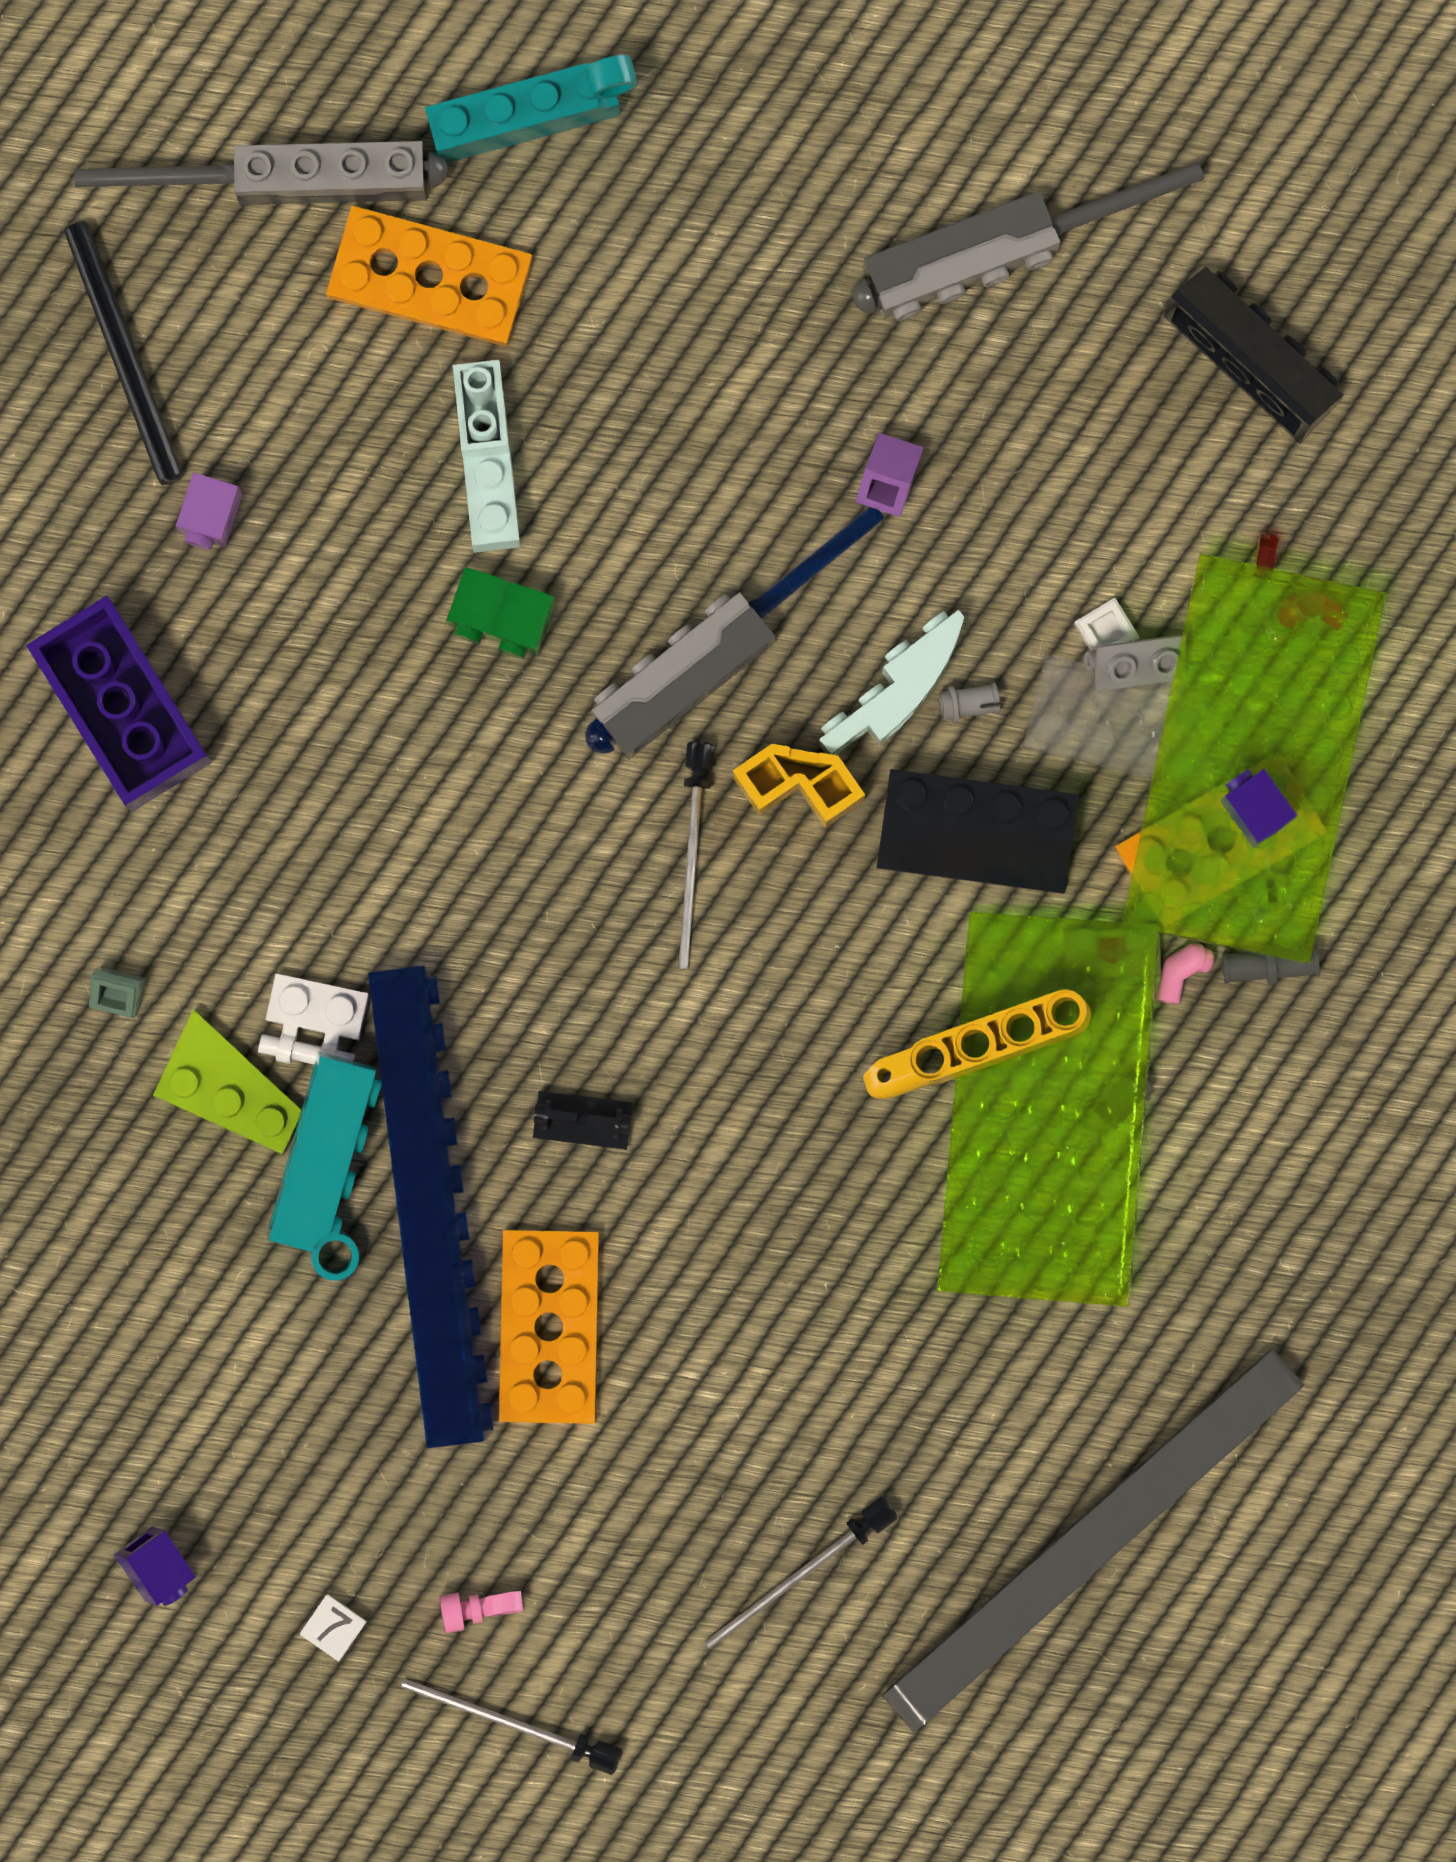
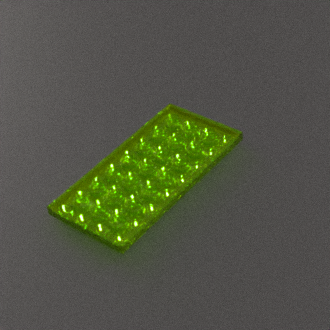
M1202 553L1199 554L1121 925L1295 963L1310 964L1384 607L1385 592ZM1247 769L1250 770L1253 776L1265 769L1295 811L1297 817L1293 822L1253 848L1225 809L1221 800L1230 793L1225 785Z
M969 912L960 1025L1066 989L1075 991L1087 1002L1091 1010V1020L1086 1030L1077 1036L955 1079L937 1291L1117 1307L1130 1306L1160 935L1159 925ZM1074 1001L1061 1003L1055 1013L1058 1024L1067 1026L1075 1023L1080 1014L1079 1005ZM1020 1017L1012 1023L1010 1033L1014 1041H1026L1033 1035L1035 1029L1033 1020L1029 1017ZM984 1033L971 1035L965 1045L968 1056L977 1058L984 1055L989 1047V1039Z

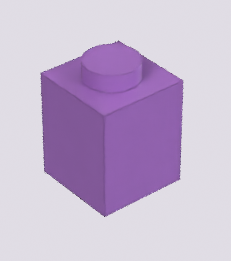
M879 433L863 474L856 503L900 517L913 484L924 447Z
M193 472L176 523L179 532L186 535L185 543L204 550H211L213 544L226 547L243 495L238 486Z

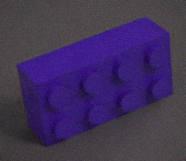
M108 596L103 597L26 645L123 804L131 812L212 763Z

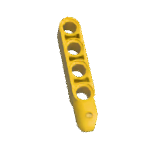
M1059 990L923 1038L910 1049L876 1061L863 1075V1081L868 1094L876 1099L894 1098L931 1084H941L1077 1036L1089 1026L1091 1010L1087 1002L1075 991ZM1065 1001H1074L1079 1005V1018L1071 1025H1059L1055 1017L1056 1009ZM1020 1017H1029L1034 1022L1035 1029L1033 1035L1026 1041H1014L1010 1033L1012 1023ZM975 1033L986 1034L989 1039L987 1052L981 1057H969L965 1048L968 1038ZM930 1049L941 1050L944 1056V1063L941 1069L932 1074L924 1073L920 1063L923 1054ZM888 1072H891L890 1080L884 1082V1075Z

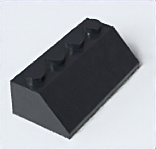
M1204 267L1170 297L1163 317L1301 444L1340 403L1343 394L1338 390L1341 387L1339 381L1323 367L1316 370L1304 358L1306 351L1294 338L1289 335H1285L1282 338L1269 326L1272 320L1262 308L1255 303H1251L1248 306L1235 294L1238 289L1230 278L1220 271L1214 274L1207 267Z
M890 769L876 869L1064 894L1074 841L1080 794Z

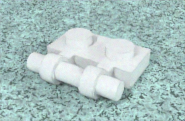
M275 974L265 1020L282 1024L283 1030L280 1038L262 1034L258 1053L276 1056L277 1062L291 1064L292 1060L315 1064L318 1051L355 1061V1054L339 1051L338 1048L341 1037L360 1041L370 996L369 993ZM299 1028L324 1033L325 1038L322 1047L297 1042Z

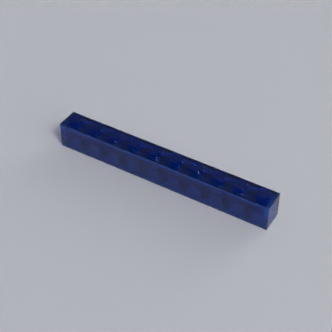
M425 965L369 972L368 978L427 1449L484 1442L487 1441L485 1431H493L494 1424L491 1403H482L480 1384L488 1383L485 1355H476L474 1336L482 1335L479 1307H470L468 1288H476L473 1259L464 1260L462 1241L470 1240L467 1212L458 1213L456 1194L464 1193L461 1164L452 1165L450 1146L458 1145V1135L455 1117L446 1118L444 1099L452 1098V1087L449 1070L440 1071L438 1052L446 1051V1039L443 1023L434 1024L432 1005L441 1004L437 976H428V969Z

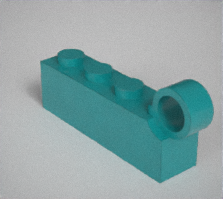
M616 55L594 63H584L425 107L436 152L445 159L446 163L618 117L620 116L617 96L635 89L639 83L631 56Z
M318 1051L268 1227L267 1237L272 1242L310 1251V1259L315 1271L327 1280L339 1281L349 1277L355 1271L359 1262V1251L353 1238L340 1230L343 1218L335 1215L340 1198L348 1200L351 1194L355 1172L348 1169L353 1152L361 1154L364 1148L368 1126L361 1123L366 1106L375 1107L381 1087V1080L374 1078L376 1070L371 1065ZM330 1241H341L350 1248V1258L347 1264L336 1270L327 1269L322 1266L318 1258L322 1246Z

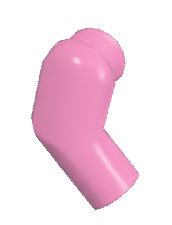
M1193 943L1186 945L1167 957L1163 964L1156 1000L1179 1005L1184 979L1197 972H1209L1215 962L1213 952L1208 948H1204L1202 944Z

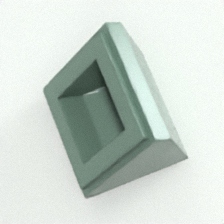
M104 967L94 969L91 979L89 1007L135 1019L146 978Z

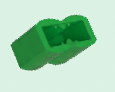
M465 567L446 621L449 626L455 628L453 635L462 640L475 644H480L482 638L500 643L498 647L500 652L519 659H525L526 653L538 655L556 605V600L553 596Z

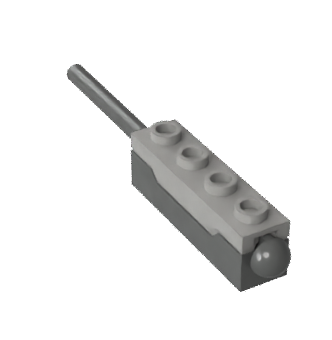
M422 141L234 146V164L75 169L74 179L75 187L234 184L235 194L240 205L427 200L426 179H429L430 188L439 186L446 179L448 167L445 159L436 152L429 151V160H426Z
M1197 162L1050 217L1040 191L865 257L863 269L869 285L865 278L860 279L855 284L852 291L853 302L858 309L866 313H875L880 310L883 320L895 316L896 321L911 318L922 312L921 305L936 299L939 300L940 304H946L963 297L966 294L965 288L982 282L984 287L994 286L1007 280L1010 277L1009 271L1025 265L1027 270L1030 271L1051 263L1054 260L1052 255L1058 253L1060 246L1058 237L1063 232L1204 180L1203 171Z

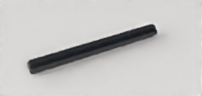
M86 221L76 222L64 229L72 255L157 480L161 485L174 483L183 477V473L90 227Z

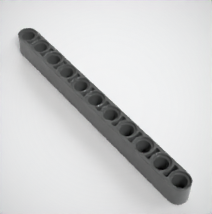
M1273 1348L1269 1350L882 1694L884 1700L912 1732L917 1731L1288 1402L1305 1384Z

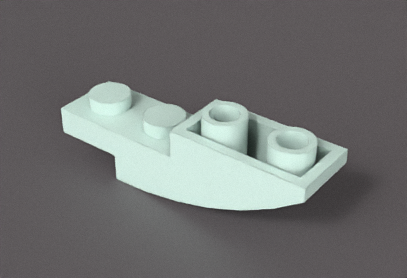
M491 360L453 365L473 552L519 548L517 505L500 361Z
M959 610L949 617L945 611L941 612L922 628L926 635L911 645L905 640L885 655V659L889 663L883 667L882 674L891 685L886 689L881 683L876 685L858 700L862 705L860 709L849 717L844 712H841L821 728L825 735L819 739V746L824 753L838 755L867 732L880 746L914 715L933 691L956 647L964 621V616Z

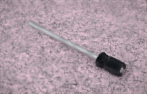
M690 741L687 743L685 767L693 771L691 777L684 779V787H691L693 789L679 956L680 969H688L702 788H711V781L704 777V772L710 771L713 768L714 745L709 742Z
M879 1497L862 1510L863 1520L860 1523L854 1519L846 1522L851 1530L849 1533L705 1641L709 1649L714 1647L856 1538L864 1545L868 1542L867 1532L870 1529L880 1533L897 1520V1514L884 1497Z
M407 1679L403 1680L401 1688L572 1750L571 1760L578 1763L583 1757H587L589 1759V1767L609 1775H613L618 1768L623 1753L619 1747L600 1740L592 1747L588 1745V1736L580 1734L577 1742Z

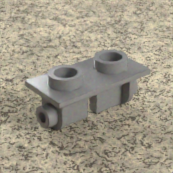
M1182 634L1094 646L1092 651L1085 653L1084 661L1087 670H1095V691L1184 680L1186 636Z

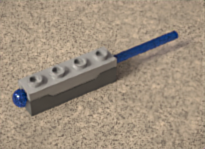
M871 507L866 509L757 599L747 602L739 592L732 599L725 594L713 602L704 611L708 616L707 619L694 629L690 624L682 627L667 641L671 645L668 650L658 658L653 653L647 655L631 669L634 675L633 678L621 687L616 683L611 684L594 699L598 705L592 710L595 720L587 726L585 731V740L588 747L596 753L608 754L615 750L610 743L613 741L624 756L630 760L775 644V635L762 618L883 521L885 518L882 513Z

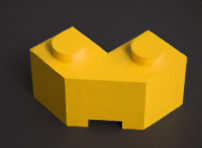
M770 744L732 770L733 779L759 816L799 790L823 826L827 828L865 800V793L837 755L792 749L788 746Z

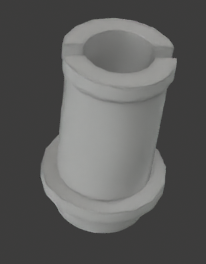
M996 683L955 690L953 686H948L947 691L939 692V707L942 719H951L953 724L958 723L959 718L1000 713V705L997 704V702H1000Z

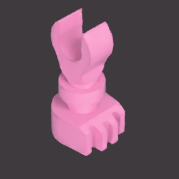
M521 1591L479 1598L478 1594L468 1595L469 1600L461 1602L458 1592L439 1595L445 1634L463 1631V1621L472 1619L473 1624L482 1623L483 1617L523 1612L524 1610Z

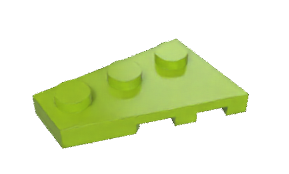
M194 1009L192 1010L153 1096L284 1155L296 1131L301 1109Z

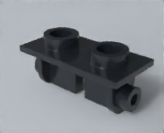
M539 1091L534 1112L533 1138L627 1150L633 1102Z

